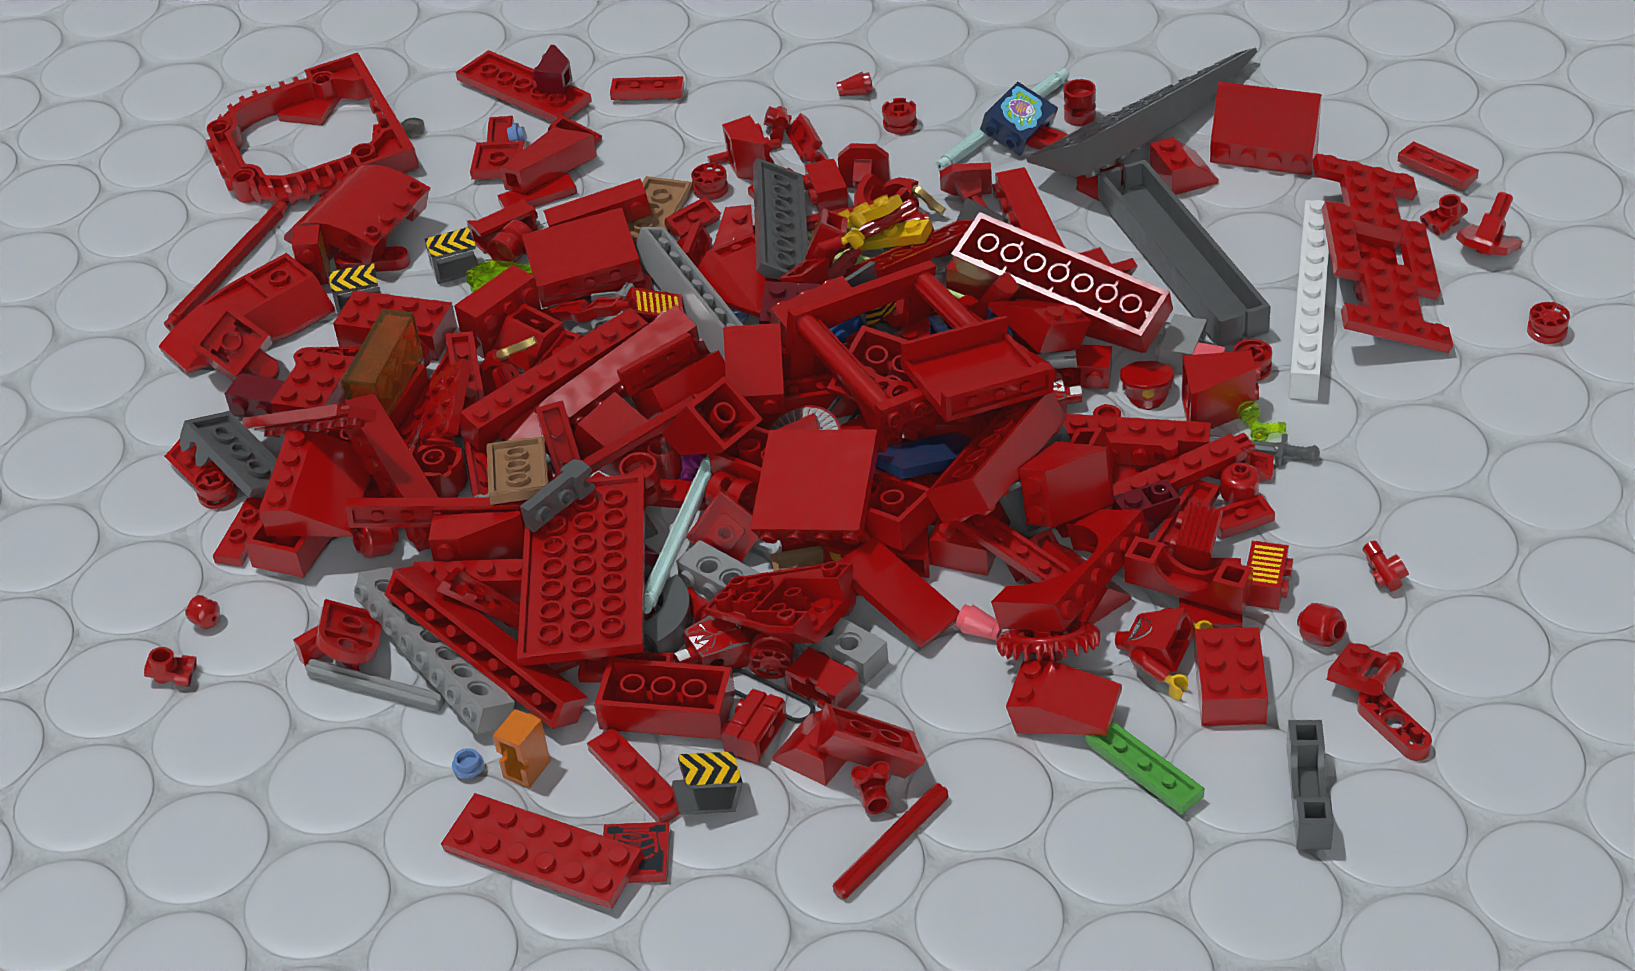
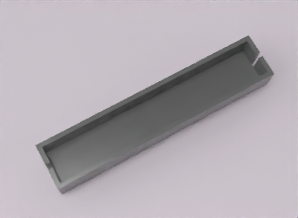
M1145 159L1124 165V190H1121L1120 167L1098 174V199L1193 316L1207 320L1206 332L1218 346L1224 347L1242 341V336L1249 339L1269 332L1271 306Z

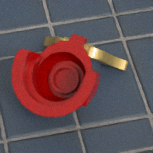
M867 173L857 188L856 197L859 205L865 202L872 205L875 199L883 195H887L890 198L899 194L903 203L907 200H912L915 203V198L919 197L927 204L930 210L936 211L941 215L946 211V208L939 204L928 192L922 189V187L917 186L918 181L911 178L898 177L884 184L876 175Z
M535 336L505 349L502 348L499 351L494 348L487 353L486 359L480 364L479 368L484 396L489 395L520 375V372L511 363L508 364V357L537 344Z

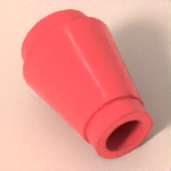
M964 604L955 623V627L960 628L961 633L997 641L1003 630L999 629L995 618L974 604L972 606Z

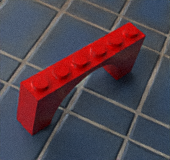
M1099 509L1068 521L1066 526L1073 550L1087 551L1093 554L1076 568L1057 577L1032 584L1005 586L991 601L999 629L1063 632L1124 565V555L1135 536L1146 539L1150 537L1149 526L1145 522L1143 511Z

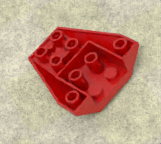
M755 233L707 251L698 266V270L729 308L758 318L760 317L765 281L780 282L778 279H769L757 272Z
M829 561L804 567L737 576L732 578L729 584L714 596V599L704 608L706 615L790 643L819 644L848 611L854 568L852 563Z

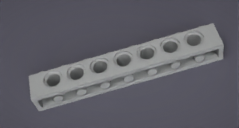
M701 540L676 560L678 576L683 580L686 587L699 592L710 601L729 584L732 578L760 574V572ZM843 617L819 644L792 643L801 652L810 647L819 653H825L831 659L844 666L853 668L859 675V682L864 685L889 663L887 641Z
M391 567L359 572L357 584L354 587V597L365 610L369 611L370 616L382 625L385 633L398 645L401 651L406 654L417 669L423 673L476 734L497 730L513 711L515 701L503 689L384 595L393 573Z

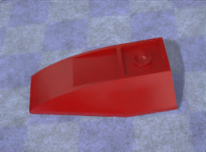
M285 253L233 281L202 302L172 329L160 343L159 349L188 374L209 366L207 362L195 355L192 344L225 304L268 333L272 342L291 336L336 310L316 276L289 254Z

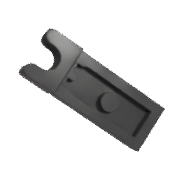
M577 459L571 460L560 469L561 474L523 503L520 508L526 528L536 532L577 498L582 500L596 488L594 483L585 480L592 472L590 466Z

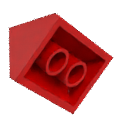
M1048 540L1045 541L1041 548L1071 569L1086 561L1071 548ZM1024 575V581L1028 584L1035 583ZM1110 580L1074 621L1078 620L1095 624L1130 601L1131 595Z
M825 703L816 751L866 767H871L876 761H886L890 765V774L904 779L923 766L926 758L914 731Z

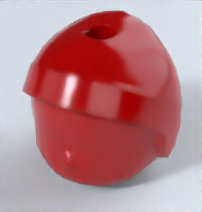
M196 595L189 601L187 609H185V615L197 627L210 629L218 622L220 607L218 602L208 599L203 595Z

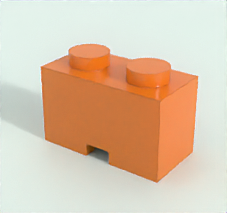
M514 709L493 734L497 753L502 754L499 763L503 778L530 788L551 760L541 719L534 714H527Z

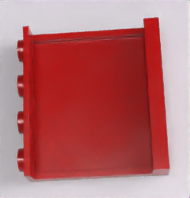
M622 207L522 234L531 271L536 279L542 308L624 286L626 282L635 283L644 280L640 260Z
M1006 315L900 343L902 370L946 422L1053 393L1054 367L1049 362L1040 365L1035 364L1007 333L1008 317Z
M877 429L769 430L750 530L762 542L770 544L777 543V540H787L794 544H803L804 541H815L819 544H831L832 541H842L849 545H857L859 542H871V537L864 531L877 456L878 453H887L888 440Z

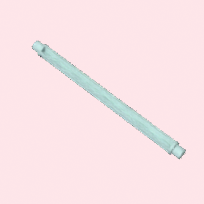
M1063 68L1060 71H1055L1031 90L1045 98L1065 82L1069 77L1068 70ZM978 128L943 154L941 159L936 162V168L941 171L952 164L958 163L991 137Z
M708 454L701 461L697 474L646 583L645 614L650 613L652 607L657 604L658 598L704 498L707 484L712 477Z

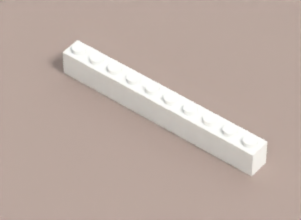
M1305 200L1289 399L1318 401L1329 253L1321 210L1325 202L1323 200Z

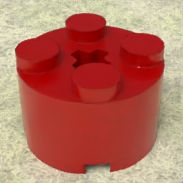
M443 437L429 438L425 440L424 445L418 448L417 445L409 449L438 497L458 498V494L464 489L468 481L461 448H458L453 440Z

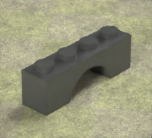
M1288 720L1286 747L1297 850H1331L1334 822L1331 797H1327L1325 742L1322 720Z

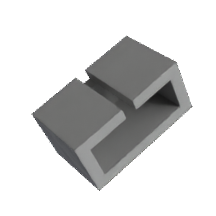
M1174 314L1171 323L1166 324L1164 327L1163 341H1158L1155 357L1159 358V362L1171 366L1174 373L1182 374L1183 356L1193 355L1197 343L1206 342L1207 320Z

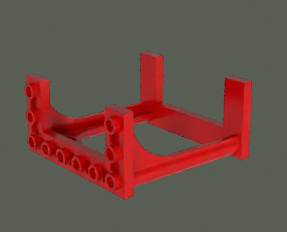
M931 260L789 309L784 376L788 380H795L814 373L816 354L854 397L864 416L868 429H877L888 440V446L902 443L904 423L935 412L936 409L913 382L889 379L866 368L827 326L904 299L901 330L930 315L932 308L953 329L980 321L935 277L936 265ZM896 390L906 391L900 395L893 396Z

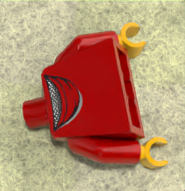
M823 208L808 243L805 258L817 259L828 257L830 268L838 250L845 248L847 243H850L854 249L861 247L864 244L863 240L865 237L858 228L867 222L862 212L854 211L846 218ZM852 223L855 228L846 234L847 225Z
M1185 607L1165 608L1160 611L1137 615L1130 631H1118L1116 633L1115 645L1117 649L1127 651L1134 666L1140 668L1160 683L1164 681L1169 684V695L1173 699L1180 700L1183 695L1182 689L1185 691L1188 689V679L1182 674L1172 676L1169 673L1177 671L1193 636L1195 639V629L1213 628V626L1206 620L1195 623L1194 618L1189 616Z

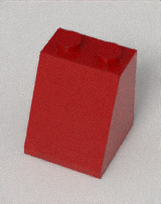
M780 323L723 327L725 376L758 414L786 412L784 357Z
M1252 350L1183 356L1181 400L1186 421L1211 423L1212 430L1254 412V401L1259 400V386L1256 383V379L1260 378L1261 371L1259 361H1254Z
M724 376L686 405L661 434L679 455L723 453L763 419L729 379Z
M614 392L577 423L573 436L580 459L583 460L648 420ZM661 433L599 471L609 476L620 475L619 464L623 458L635 452L648 453V444L652 440L664 436Z
M1056 441L1019 468L1026 524L1053 528L1114 503L1108 447Z

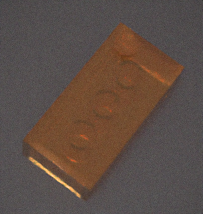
M381 310L349 369L341 378V389L345 392L346 400L374 393L390 418L423 356L413 312Z

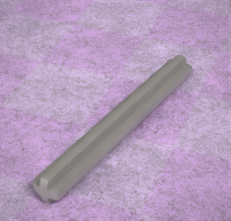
M311 659L305 667L309 677L429 710L439 711L444 704L443 696L438 692L324 661Z

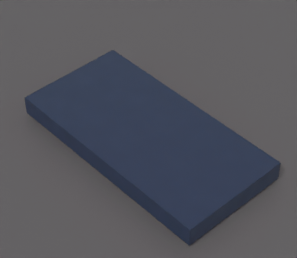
M952 432L889 445L887 453H878L876 467L901 480L944 471L972 439L959 432Z

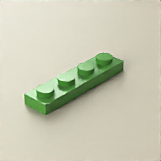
M1113 720L1107 735L1085 734V743L1181 815L1204 797L1205 788Z

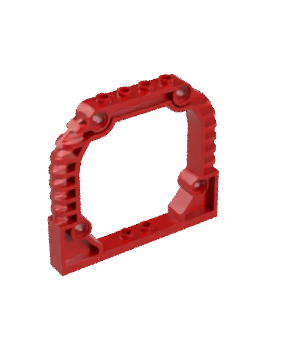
M358 52L305 69L306 78L299 80L296 76L292 78V83L285 84L284 81L278 82L279 87L272 89L269 85L265 87L266 91L264 92L251 91L252 96L246 99L242 95L239 97L237 104L232 106L230 103L227 106L228 111L223 117L219 114L217 120L210 122L206 127L210 138L206 140L209 152L212 154L216 166H218L228 191H233L237 200L242 203L255 201L262 204L261 199L271 201L273 205H277L279 201H288L290 205H295V200L304 199L305 202L310 201V196L318 194L319 197H323L324 191L330 190L347 172L363 165L385 166L403 173L420 168L413 144ZM338 94L339 99L360 101L368 98L370 109L373 114H376L379 125L386 126V128L380 130L370 143H361L354 146L351 154L287 175H265L259 166L245 164L239 152L243 145L241 133L249 126L266 117L278 114L283 106L312 97L330 99Z

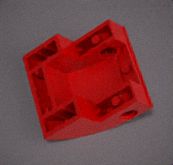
M363 165L353 168L284 235V240L292 244L294 227L320 224L329 261L336 253L342 250L365 264L374 263L385 252L386 239L405 218L413 222L426 209L431 187L401 171L385 166Z

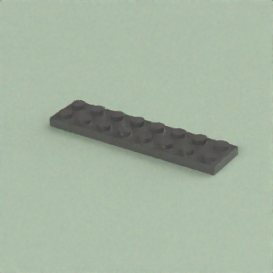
M756 158L753 164L756 269L758 273L766 278L779 280L780 277L806 260L808 236L804 179L800 173Z

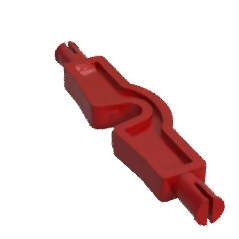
M622 296L600 297L590 304L585 299L559 303L556 307L543 308L541 312L559 321L573 320L574 322H585L598 317L616 316L621 311L629 308L634 310L636 303L634 299L623 300Z

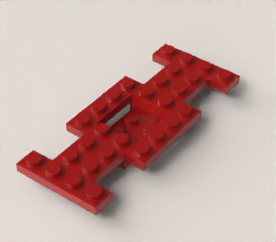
M1316 153L1312 161L1315 177L1339 182L1344 201L1343 204L1341 202L1334 203L1325 200L1321 208L1334 276L1352 280L1354 292L1362 294L1364 306L1344 303L1341 309L1344 329L1449 354L1453 347L1450 328L1439 323L1433 324L1423 321L1418 296L1437 300L1441 293L1426 227L1417 221L1400 219L1395 198L1400 197L1414 200L1417 195L1414 177L1406 173L1387 171L1382 167L1363 165L1358 161H1347L1333 155ZM1399 243L1404 265H1398L1395 251Z

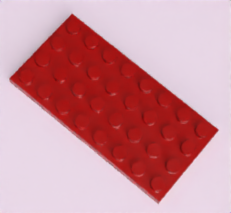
M644 472L585 479L596 485V488L585 498L574 500L536 532L530 531L525 526L517 660L520 666L644 652L646 480Z

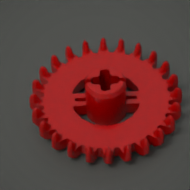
M1075 620L1063 632L1009 629L999 635L996 645L1002 657L1006 656L1007 659H1010L1013 651L1014 659L1017 661L1020 653L1024 652L1025 660L1028 662L1030 653L1035 652L1039 662L1041 660L1053 661L1054 659L1057 662L1062 660L1063 657L1064 659L1067 658V649H1073L1075 656L1079 655V646L1083 648L1086 654L1088 653L1089 646L1092 650H1095L1100 645L1101 635L1100 630L1095 625Z

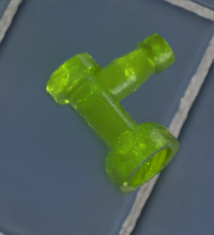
M1245 402L1237 409L1239 419L1244 423H1248L1251 429L1250 436L1252 440L1265 441L1269 434L1286 432V423L1284 421L1260 423L1261 409L1257 402Z

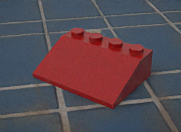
M1219 81L1211 134L1210 162L1312 176L1314 170L1312 161L1316 153H1318L1322 94Z
M862 325L848 350L872 372L889 379L912 382L901 368L900 343L909 340ZM834 375L827 386V391L855 401L849 390ZM896 390L893 396L900 395L906 391ZM935 411L913 421L934 427L942 417Z
M287 431L259 508L266 536L353 537L355 528H348L346 499L365 498L372 475L367 472L365 463L359 453L353 449L351 443L317 431Z

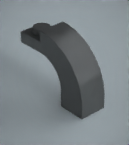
M649 565L645 567V586L653 570ZM677 574L666 580L657 602L661 609L657 614L644 622V651L647 653H676L685 644L683 632L693 623L689 593L685 583Z

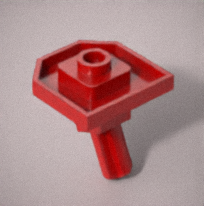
M850 143L838 153V169L847 188L855 189L854 206L859 205L856 193L858 185L865 174L871 173L876 175L884 184L891 180L889 153L877 144Z
M991 162L952 164L940 171L941 191L953 196H960L963 203L966 198H969L987 207L982 194H992Z
M1499 192L1489 214H1484L1480 225L1472 224L1459 230L1456 239L1464 246L1476 249V252L1483 255L1495 254L1506 256L1521 249L1523 241L1504 235L1507 224L1504 219L1513 201V196L1506 192Z
M723 490L719 491L686 536L694 545L701 540L740 562L744 560L759 540V537L750 530L752 513Z

